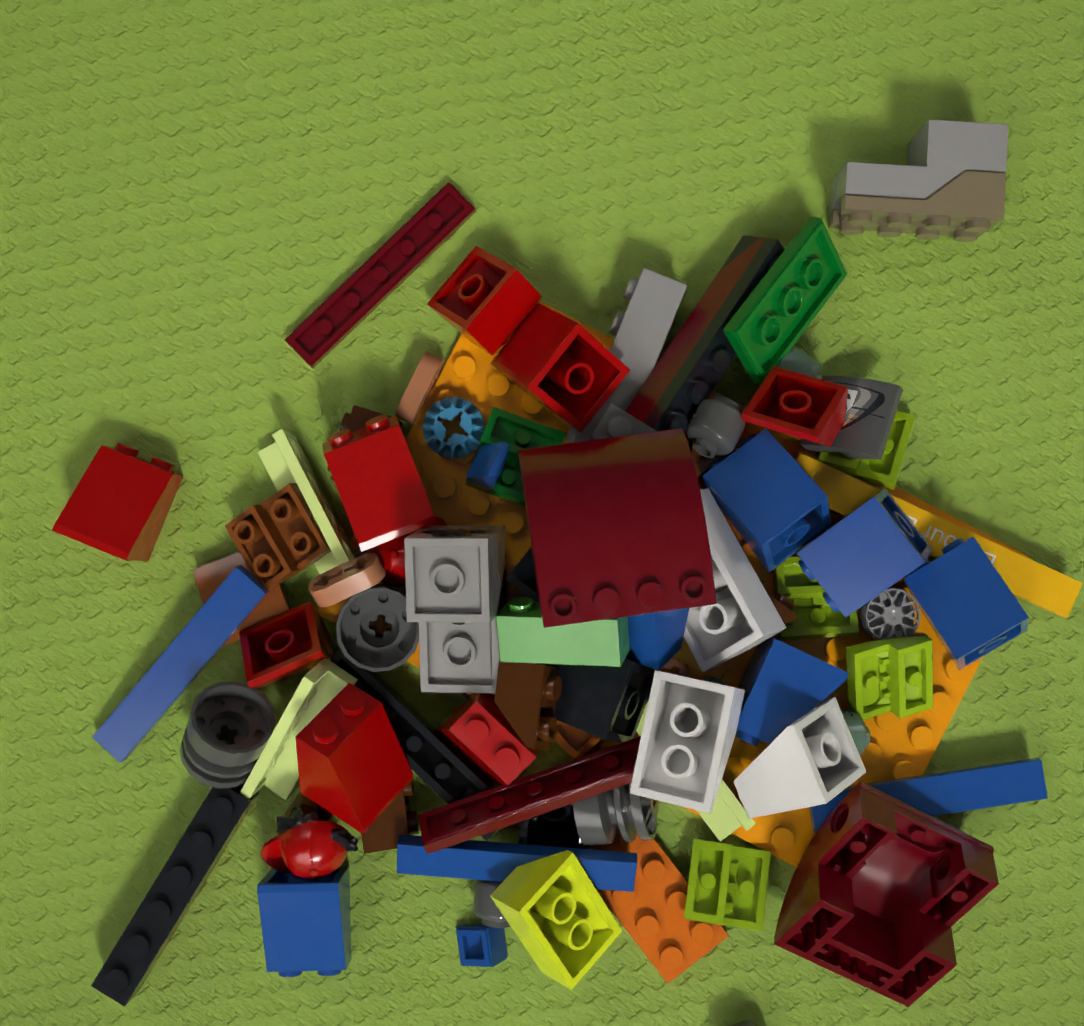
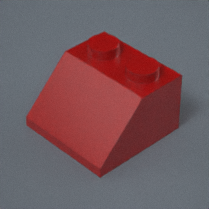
M475 246L427 305L473 344L493 356L506 343L508 337L522 320L529 315L542 296L515 267Z
M773 366L743 411L741 419L758 426L831 447L845 423L848 387Z
M311 601L239 632L246 683L249 688H264L315 666L324 658L330 659L334 656L330 633Z

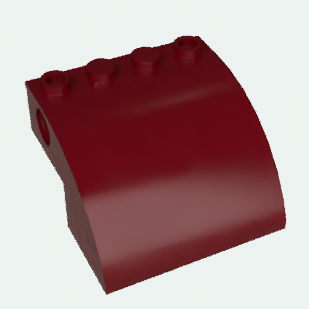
M683 428L518 450L528 531L531 538L540 613L544 628L717 604L703 502L695 465Z
M860 781L828 815L803 853L784 897L776 926L774 945L909 1007L957 965L951 927L999 885L993 856L994 848Z

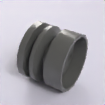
M381 583L353 595L341 608L336 623L337 642L344 656L359 668L372 672L390 671L404 664L416 651L419 642V622H407L406 591L400 587ZM379 615H384L385 621L392 624V628H386L384 634H378L377 627L371 625V621H376Z
M219 682L205 688L196 697L180 746L182 764L193 778L204 785L219 789L237 787L246 782L271 737L276 722L273 707L265 695L255 688H249L248 685L239 682Z
M631 783L573 803L576 827L582 843L586 846L611 844L615 841L617 825L626 842H633L637 834L642 841L653 840L657 830L658 800L630 794Z

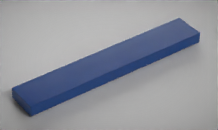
M236 566L92 738L120 763L126 760L269 593V590L243 566Z
M1039 758L868 783V785L930 816L1048 799L1042 760ZM848 786L827 804L810 807L814 833L817 832L828 815L855 786Z
M399 834L397 843V873L503 882L517 866L569 850L574 853L596 889L633 892L637 870V853L467 840L427 854L423 847L422 836Z

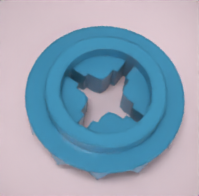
M452 396L438 400L426 412L422 429L426 443L435 453L445 458L457 459L465 457L477 449L485 427L483 417L474 404L469 400ZM462 413L460 426L469 435L465 436L455 433L451 438H448L447 442H444L447 429L439 421L440 418L444 421H453L455 417Z

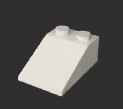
M655 670L629 793L712 813L737 731L745 690Z

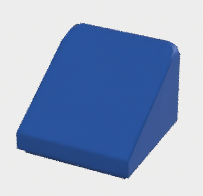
M503 441L481 446L466 474V479L488 490L493 489L507 461L510 449L509 444Z
M482 923L456 927L461 966L494 967L507 959L508 953L504 928L489 927Z

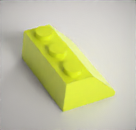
M569 850L517 866L490 895L541 972L570 990L577 985L622 932L576 856Z

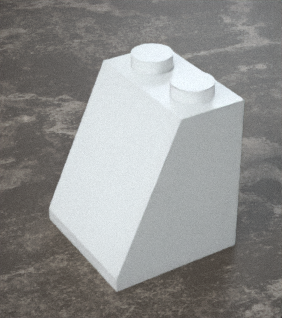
M836 697L827 699L787 726L733 782L739 799L750 819L827 804L865 774L866 769Z

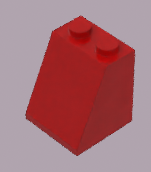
M540 303L536 304L490 363L516 386L580 433L630 372L627 366L578 322Z
M387 415L374 417L365 423L366 427L354 432H350L349 429L335 432L327 438L328 442L322 444L324 457L361 552L437 522L396 415L390 418Z
M118 442L115 448L101 445L56 520L52 531L126 561H149L183 476L172 472L175 465L152 456L150 463L137 458L139 450Z
M348 683L296 736L300 793L362 834L368 830L413 779L412 770L382 703L351 683Z
M471 693L437 728V731L492 783L509 785L537 757L539 749L527 748L494 702V693Z

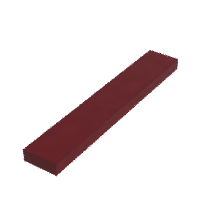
M448 182L305 319L285 341L313 369L476 212V209Z
M641 736L512 781L509 785H501L418 814L423 847L427 854L632 783Z

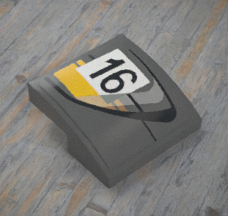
M822 376L825 381L848 387L845 423L831 447L805 439L801 440L800 445L808 451L841 452L848 459L881 460L903 388L899 385L871 379Z

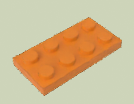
M617 825L614 842L611 844L590 845L583 848L637 853V870L633 892L596 890L667 984L729 936L722 925L684 919L688 881L655 838L642 841L637 834L633 842H626Z

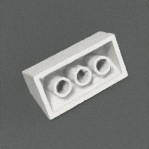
M709 488L701 489L700 492L709 538L717 604L689 608L683 636L702 672L708 671L759 645L786 628Z

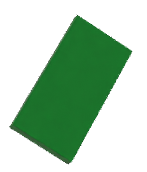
M810 217L723 329L749 377L755 384L761 385L772 367L779 366L783 357L791 350L847 275L822 218Z

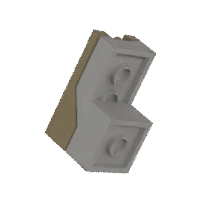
M929 119L908 143L907 165L847 162L831 182L828 228L839 229V233L844 235L862 234L863 230L878 231L877 235L881 237H898L901 233H916V238L924 240L937 239L939 235L954 236L955 241L959 242L976 241L978 237L988 232L993 226L1004 219L1008 124Z
M429 525L404 538L407 622H419L421 692L495 694L500 660L496 615L507 603L505 525Z

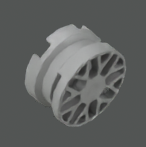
M888 588L860 607L858 614L862 628L866 634L875 640L911 637L919 626L921 616L919 605L913 596L904 590Z

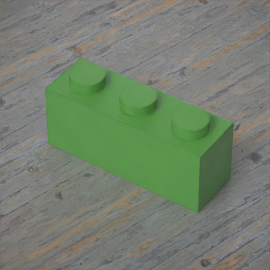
M530 597L511 599L496 615L500 662L621 667L630 651L628 616L544 628L539 602L533 601Z

